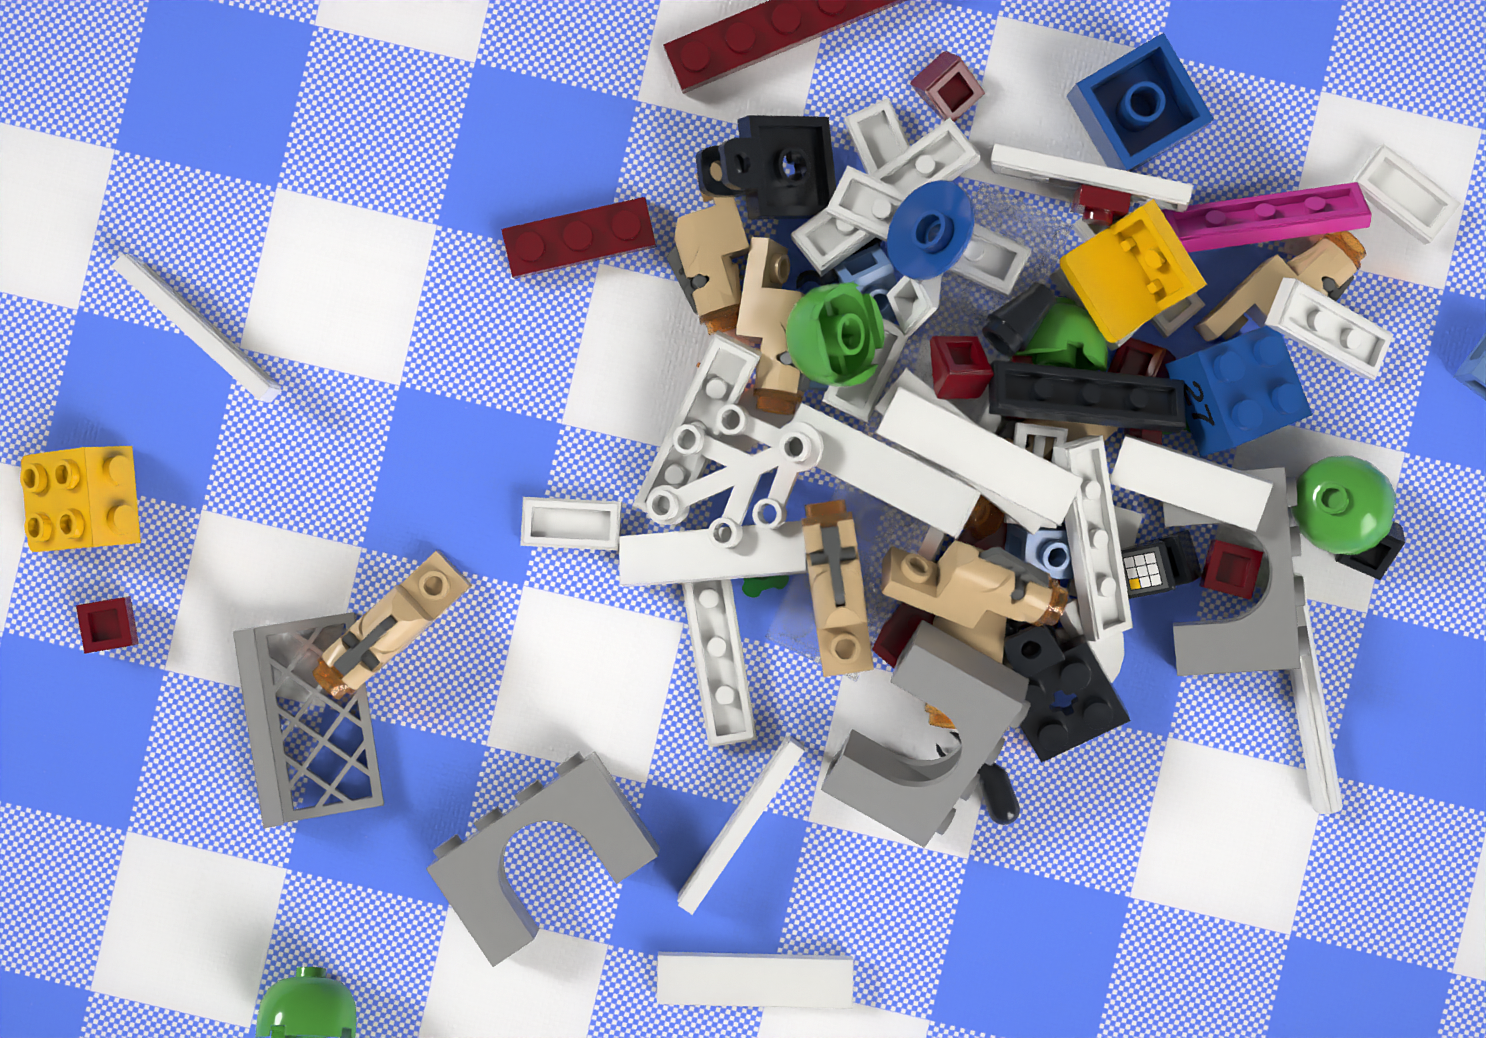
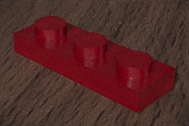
M645 197L501 229L511 274L514 279L657 247Z

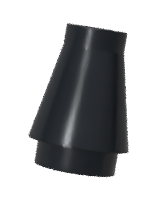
M1034 282L1027 290L987 316L988 323L982 328L985 338L997 351L1005 356L1012 357L1017 351L1024 352L1049 310L1057 303L1056 297L1045 285L1040 282Z

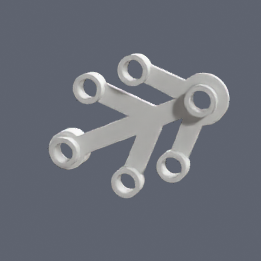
M732 404L723 406L716 416V423L721 432L727 435H741L744 433L771 447L755 455L707 436L704 430L697 425L684 424L679 426L672 438L673 445L679 453L686 455L699 454L727 467L682 487L661 485L654 488L646 501L648 515L658 524L675 525L682 522L688 516L691 505L734 487L722 518L714 520L708 530L709 539L714 546L718 548L734 547L742 539L743 531L741 525L761 475L778 468L768 499H762L755 504L752 516L754 522L760 528H779L787 518L786 505L799 473L814 468L823 454L822 437L812 425L805 422H790L782 428H778L750 416L749 412L742 406ZM732 411H736L740 416V423L732 430L727 424V417ZM691 430L696 436V442L692 448L688 449L684 444V436ZM798 437L803 443V451L799 456L795 457L791 454L789 446L791 441ZM663 496H666L670 501V509L666 514L661 513L658 508V502ZM769 504L774 506L777 512L776 519L772 523H768L763 517V511ZM725 523L732 530V536L728 542H724L719 536L720 527Z

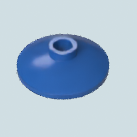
M937 180L918 187L904 199L892 218L887 235L888 256L893 267L899 273L913 280H928L943 274L959 260L970 242L975 222L974 206L968 193L953 182Z

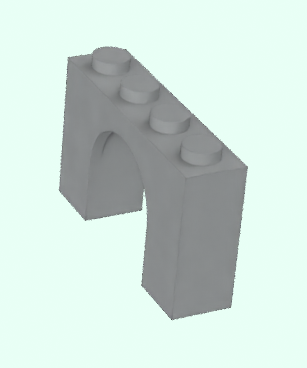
M1285 467L1242 470V472L1273 482L1256 532L1246 529L1260 541L1269 560L1270 575L1263 596L1250 610L1233 618L1174 622L1177 676L1301 669L1300 656H1309L1307 626H1298L1296 606H1305L1303 576H1294L1292 557L1301 556L1299 526L1290 527L1288 507L1297 506L1295 476H1285ZM1163 501L1165 527L1227 523Z
M922 620L899 655L890 682L942 711L955 725L961 744L944 757L934 760H913L894 753L852 729L831 761L821 790L925 848L935 832L940 835L946 832L956 812L953 806L959 798L965 801L969 799L980 779V774L977 773L984 762L990 766L995 762L1005 742V739L1002 738L1003 734L1009 726L1014 729L1020 726L1029 710L1030 702L1025 700L1029 679Z
M595 751L583 758L580 752L570 756L555 767L559 776L544 786L539 779L535 780L514 795L518 801L516 805L504 813L501 812L498 806L473 823L477 828L476 832L464 840H461L459 835L455 834L433 850L437 858L431 862L426 870L492 967L532 942L539 931V927L509 884L504 868V855L508 841L521 828L542 821L558 822L570 826L587 840L616 884L658 857L659 845Z

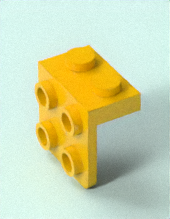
M1154 199L1062 256L1059 261L1060 267L1069 283L1073 286L1104 338L1110 343L1121 340L1163 310L1207 285Z
M132 446L81 447L29 454L22 457L20 482L23 488L26 518L24 529L28 540V547L32 552L141 543Z

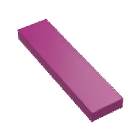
M1358 182L1189 205L1183 213L1168 209L1161 210L1187 253L1370 228L1372 216Z

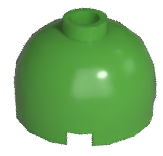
M853 282L825 285L810 290L794 304L788 316L786 341L787 350L793 364L804 376L823 385L836 387L864 383L875 373L878 364H871L874 359L875 349H883L884 346L883 318L876 300L870 293L861 294L855 288L859 285Z
M1056 297L1057 303L1049 310L1024 352L1017 351L1014 354L1032 356V363L1038 365L1100 370L1106 372L1107 340L1089 312L1083 307L1077 306L1074 300L1065 297ZM1006 356V361H1010L1011 357Z
M1350 455L1329 456L1311 464L1297 479V506L1291 507V514L1296 525L1299 526L1300 533L1315 547L1333 554L1355 555L1375 547L1389 533L1395 513L1396 494L1388 477L1371 462Z
M297 967L296 977L278 980L268 988L262 998L257 1015L255 1038L269 1037L270 1031L271 1038H355L357 1022L356 1004L351 991L342 982L326 978V968Z

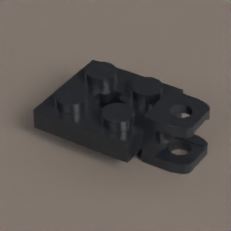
M748 115L737 119L739 137L724 141L720 145L704 148L696 154L699 190L707 196L718 198L746 195L748 220L811 219L828 206L836 190L829 117ZM784 156H786L787 163L794 165L795 174H791L789 177L783 169ZM713 162L717 163L722 170L720 181L714 179L711 174L710 168Z
M1045 613L1034 623L1021 622L1011 618L1006 619L1004 648L1007 659L1012 666L1011 670L1029 679L1025 700L1030 702V707L1020 727L1041 763L1131 721L1127 709L1084 633L1061 644L1060 637ZM1032 624L1031 626L1017 632L1021 625ZM1062 690L1065 695L1074 693L1076 697L1071 700V704L1067 707H1055L1052 705L1055 702V692Z

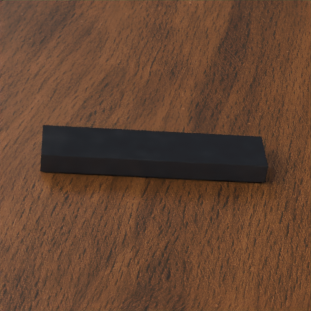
M994 360L990 364L994 375L988 384L989 414L1179 433L1186 428L1184 380Z

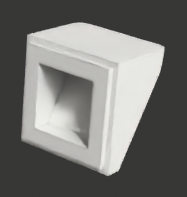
M942 274L928 280H913L903 276L887 293L888 300L904 336H911L939 307Z

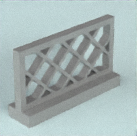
M355 612L233 631L263 829L281 826L291 821L384 805L366 683L356 690L354 696L343 708L321 692V689L336 671L335 666L331 667L316 688L292 671L309 648L322 657L325 651L313 643L326 626L346 623L348 631L356 622ZM317 628L309 639L297 632ZM288 633L303 643L304 646L287 668L270 656L267 636ZM272 666L283 673L276 684L274 682ZM287 677H290L312 693L296 716L278 705L276 692ZM316 697L340 713L324 736L300 720ZM357 700L360 719L349 712ZM279 714L290 721V724L283 733ZM344 717L362 728L364 740L352 756L328 740ZM295 725L319 741L303 764L285 753L284 739ZM323 745L347 761L331 784L307 768ZM364 748L368 767L357 760ZM287 763L298 770L291 781L289 779ZM353 765L369 776L372 796L351 799L338 790L336 786ZM302 774L326 789V792L315 806L294 809L291 789ZM331 794L342 800L324 804Z

